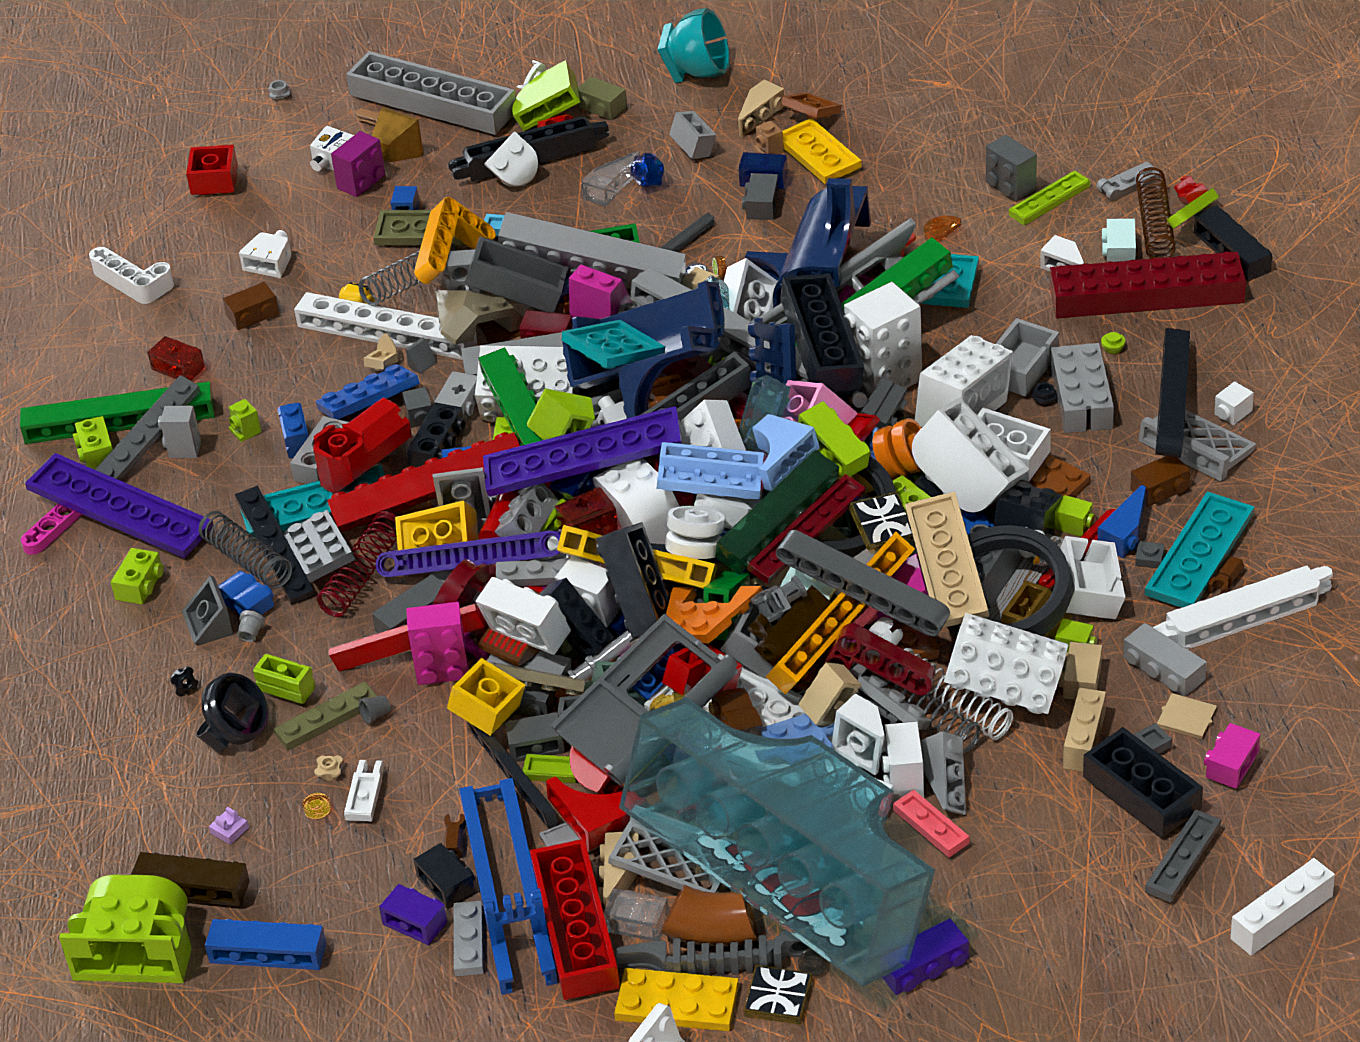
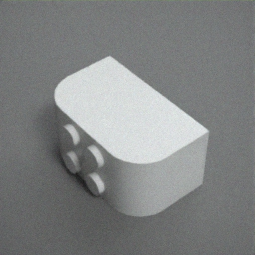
M961 398L938 409L916 434L912 443L913 458L925 473L927 479L935 483L942 490L943 494L955 492L959 507L968 512L981 511L996 502L1005 491L1016 485L1030 470Z
M640 458L620 463L593 477L594 487L606 508V512L611 515L621 529L643 522L650 543L666 544V535L671 531L667 526L668 512L680 506L672 491L656 489L658 472L647 461Z

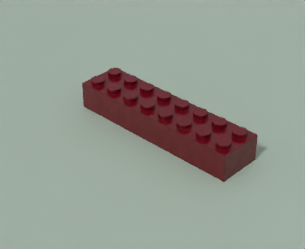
M1238 252L1050 267V293L1056 319L1241 304L1245 302L1246 280Z

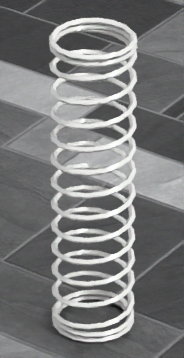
M911 648L904 649L906 651H909L911 654L921 658L920 654H914V651ZM932 663L931 665L935 667V674L938 671H942L941 679L936 687L929 692L930 694L934 692V699H936V692L945 678V672L943 668L937 669L936 664ZM949 684L944 692L937 697L938 699L942 697V704H944L945 694L950 687ZM956 689L952 697L945 702L946 704L950 702V709H952V702L955 695L958 692V689ZM966 689V692L961 698L960 702L953 707L954 709L958 707V714H960V708L963 700L965 699L966 695L972 690ZM975 691L974 697L971 700L970 704L965 710L961 712L962 714L966 712V719H968V713L971 705L973 704L974 700L978 697V695L975 694ZM983 697L980 706L969 719L974 717V722H976L979 710L986 701L990 700L991 703L987 713L977 723L979 724L983 721L981 731L983 730L984 735L989 736L992 740H997L1008 731L1013 720V712L1008 708L1001 710L1000 703L993 704L992 698L985 699ZM998 705L997 714L993 717L991 723L984 728L989 712L994 706ZM1007 712L1002 725L993 732L997 720ZM1004 726V728L999 734H997L996 736H992Z

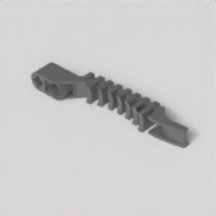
M793 921L788 923L787 928L773 940H766V935H759V949H753L752 939H746L745 950L738 951V942H730V952H724L723 943H717L716 953H710L709 943H702V954H696L695 941L687 942V955H682L680 938H673V956L666 954V941H655L616 948L618 970L625 968H648L655 971L709 976L710 973H717L718 976H725V972L739 975V971L745 970L746 974H751L753 970H756L757 966L769 968L773 964L775 969H782V960L786 957L831 956L839 953L841 950L830 948L826 945V941L813 937L808 933L804 925Z

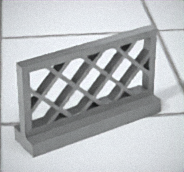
M1185 410L1184 426L1186 428H1184L1181 458H1179L1184 464L1222 481L1227 477V471L1255 451L1256 443ZM1158 416L1154 419L1146 417L1141 421L1138 440L1156 449ZM1191 426H1200L1202 428H1192ZM1195 436H1206L1207 438H1195ZM1212 436H1221L1223 438H1212ZM1215 446H1227V448H1216ZM1233 446H1241L1243 448H1233Z
M634 807L630 821L610 854L608 863L680 890L685 884L701 891L717 893L729 870L724 864L714 861L711 858V852L700 849L694 843L693 838L697 835L711 838L713 841L718 840L737 847L738 844ZM632 832L639 833V837L644 840L633 842L630 834ZM659 844L670 849L659 852L655 845ZM649 846L652 854L640 856L637 849ZM631 851L634 856L631 859H624L619 857V854ZM684 853L696 859L684 861L681 854ZM675 856L678 863L667 866L663 858ZM657 860L660 868L651 869L645 863ZM707 863H711L722 868L711 871ZM701 865L704 873L692 875L689 868ZM683 870L686 877L679 879L673 877L671 872ZM709 879L712 887L708 890L700 887L697 882Z

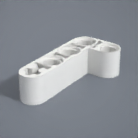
M97 247L89 253L94 275L139 303H151L174 287L170 265L166 262H158L146 270H142L105 247Z

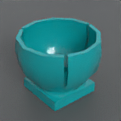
M708 8L696 9L684 15L676 27L672 23L664 25L657 50L675 83L683 81L685 73L701 79L715 78L725 74L730 65L728 39L705 44L707 41L727 36L720 19L713 10Z

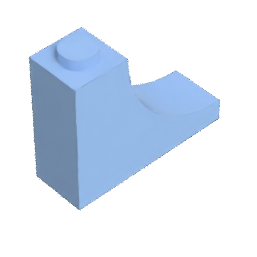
M767 414L752 428L758 448L769 453L766 461L759 468L764 489L773 491L820 448L815 429L812 426Z

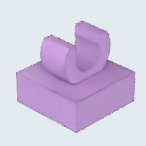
M227 807L222 815L216 817L215 821L209 826L212 835L231 845L249 826L247 820L238 816L236 811Z

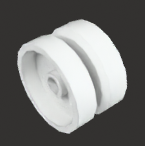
M681 506L671 509L668 512L667 526L671 531L666 535V550L672 554L694 559H708L719 556L723 547V538L719 534L724 530L725 516L717 510L700 506Z

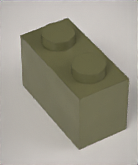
M592 76L578 87L580 103L577 104V107L613 120L627 107L626 90Z

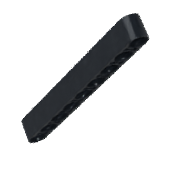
M1166 328L1155 455L1181 458L1185 424L1190 344L1189 330Z

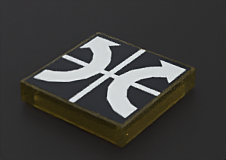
M897 492L850 503L849 510L868 551L881 548L895 532L906 541L914 540L908 515Z
M756 965L743 1009L744 1017L801 1025L813 980L812 973Z

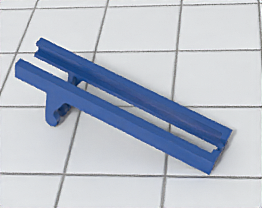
M513 778L499 780L500 784L473 789V786L459 788L501 995L513 993L511 982H514L503 925L530 919L542 976H545L546 986L558 984L547 933L540 888L537 889ZM496 794L498 801H504L527 907L523 908V897L520 892L514 893L516 909L512 910L510 895H504L502 901L506 911L500 913L477 810L481 797H485V801L489 802L492 801V795Z

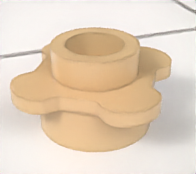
M320 756L317 758L318 767L314 771L317 777L327 781L339 777L341 774L340 764L343 763L341 756Z

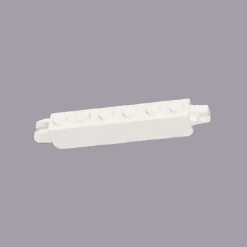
M1308 566L1293 569L1210 599L1175 609L1166 614L1165 622L1153 628L1188 650L1316 606L1319 595L1330 591L1332 587L1331 580H1329L1333 576L1332 569L1327 566L1311 570Z

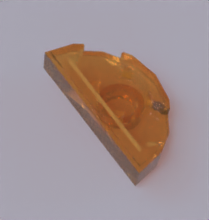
M944 215L929 220L924 225L923 230L925 242L931 237L939 242L961 225V218Z

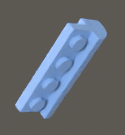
M662 442L656 489L690 492L693 494H711L720 497L730 496L743 499H759L761 487L759 468L763 465L764 453Z

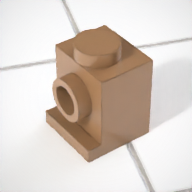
M771 120L756 126V145L753 146V150L764 160L784 153L783 131Z

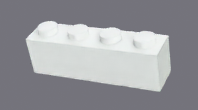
M1315 858L1311 859L1232 917L1230 939L1252 956L1333 897L1335 874Z

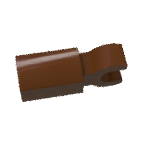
M1231 556L1219 570L1217 576L1209 580L1208 591L1212 592L1214 588L1219 587L1221 588L1220 594L1227 593L1228 587L1233 584L1243 571V561Z
M447 814L444 817L446 828L444 846L448 850H453L459 859L462 853L463 830L466 828L465 816L460 814L459 821L453 823L450 820V815Z

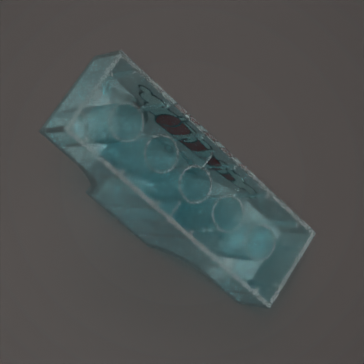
M688 698L640 715L619 805L621 810L733 892L743 895L744 900L860 985L865 986L909 963L935 869L890 839L884 831L885 821L894 793L892 789L813 735L793 739H777L749 734L727 726Z

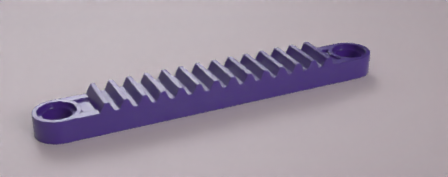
M543 531L384 552L376 560V570L383 577H399L453 570L464 559H469L477 565L485 563L489 566L496 564V562L557 557L562 555V553L557 551V549L551 551L547 544L548 540L553 536L559 541L561 532ZM389 557L395 562V567L390 572L384 566L386 559Z

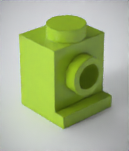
M246 399L229 406L231 416L228 418L231 425L229 426V431L240 442L261 433L257 410Z

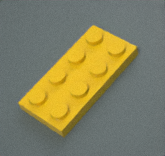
M808 119L783 130L784 149L824 184L827 183L828 178H840L862 168V160L813 119Z
M625 968L614 1013L615 1021L642 1023L656 1004L661 1003L670 1006L677 1027L730 1032L739 987L738 978Z

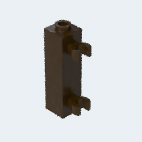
M811 585L807 590V596L804 598L799 597L791 602L793 606L774 627L770 625L769 620L763 614H760L747 628L751 634L762 638L754 650L774 667L832 602Z

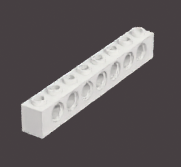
M306 292L294 309L297 326L301 328L376 343L379 342L382 335L387 333L396 347L406 349L420 339L425 338L433 354L463 360L461 348L474 347L477 344L476 331L474 341L457 345L453 344L441 335V324L436 317L372 306Z

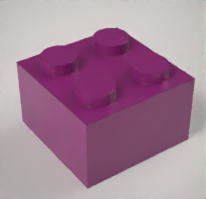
M362 131L356 133L331 153L337 189L352 196L358 197L386 175L380 139Z

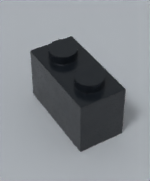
M442 843L437 844L413 859L417 878L438 900L445 904L447 910L453 907L454 903H459L475 893L473 885L475 877L468 866L464 867L459 862L456 853L453 850H448Z

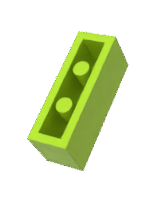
M824 401L799 414L798 423L812 426L815 429L820 447L816 451L840 477H843L845 474L852 476L868 467L869 447L865 442L858 439L852 428L847 424L845 425L838 417L836 411L833 408H829Z

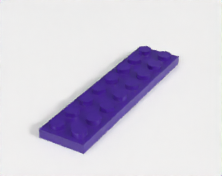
M674 406L484 455L485 488L488 497L661 453L662 442L683 444L678 410Z
M54 453L25 482L28 491L182 558H185L203 539L199 534V524L204 516L57 453ZM209 518L205 520L202 526V533L204 536L206 526L210 521ZM213 520L208 526L207 534L212 530L214 526Z

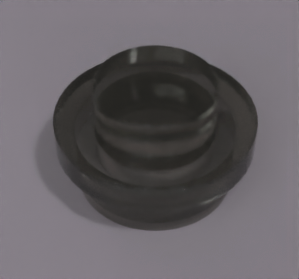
M817 949L805 950L798 959L800 972L810 973V976L822 974L827 967L825 956Z

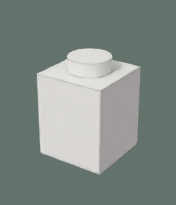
M1234 381L1215 396L1214 414L1235 425L1252 412L1254 392Z

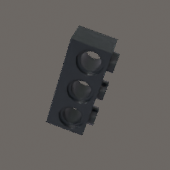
M434 403L407 448L410 466L419 467L425 465L427 460L435 457L441 459L442 450L451 449L455 446L457 437L460 432L464 431L466 426L462 407Z
M567 578L550 583L539 594L543 597L546 595L551 596L558 602V606L566 617V622L571 630L565 639L581 659H585L590 655H598L613 640V635Z

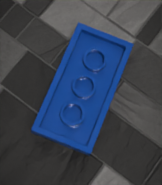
M395 364L388 366L384 372L379 374L367 375L361 382L349 383L340 391L326 393L315 402L319 411L330 418L340 419L376 403L383 397L388 398L420 384L415 373L401 365Z

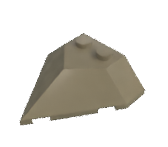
M435 290L438 320L441 324L440 333L455 345L474 341L476 324L494 320L509 332L519 330L523 317L515 307L506 302L502 297L467 290Z

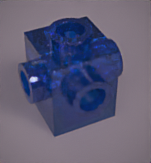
M653 153L635 155L634 163L631 164L630 168L631 176L641 186L661 185L662 176L664 175V164Z

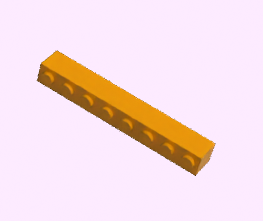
M895 532L866 565L891 577L915 548ZM841 592L765 677L786 694L837 638L841 629L846 624H849L866 604Z

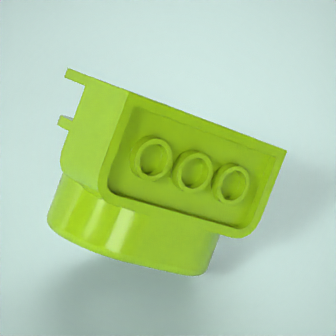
M106 875L95 880L88 890L83 912L70 916L68 920L69 933H60L59 936L72 980L183 983L191 954V942L184 921L188 900L182 888L169 879L154 875Z

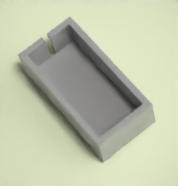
M1099 343L1051 347V374L1054 388L1057 392L1056 398L1064 433L1086 431L1087 409H1091V431L1113 429L1114 406Z

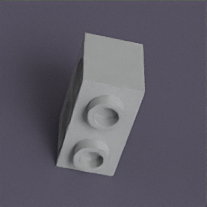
M475 249L449 251L448 261L444 269L445 275H449L450 278L447 279V290H467L481 293V289L465 284Z

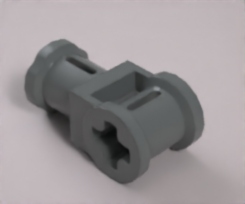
M794 575L791 577V581L782 587L774 585L769 589L759 592L751 598V602L757 605L761 614L770 623L781 617L785 611L791 608L789 603L799 597H806L807 591L799 578Z

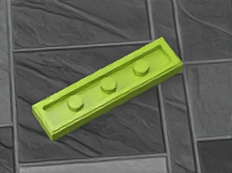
M1074 170L1010 208L1009 216L1025 226L1089 188L1090 180Z

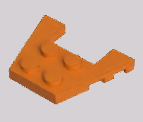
M740 586L729 603H717L716 601L694 603L693 600L697 596L694 587H673L666 615L702 643H710L732 624V617L736 614H744L750 608L748 604L751 602V598L763 591L761 586Z

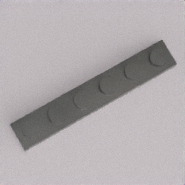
M180 375L95 470L121 481L163 433L158 428V418L162 416L164 407L187 406L200 392L199 385Z

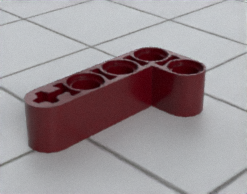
M854 623L846 624L841 629L825 663L844 665L847 669L855 661L917 695L927 694L931 690L935 677V669L930 663ZM846 638H853L856 642H849ZM869 651H877L879 655H873ZM833 658H839L843 663L836 662ZM898 663L901 664L903 667L898 668L895 667L893 664Z

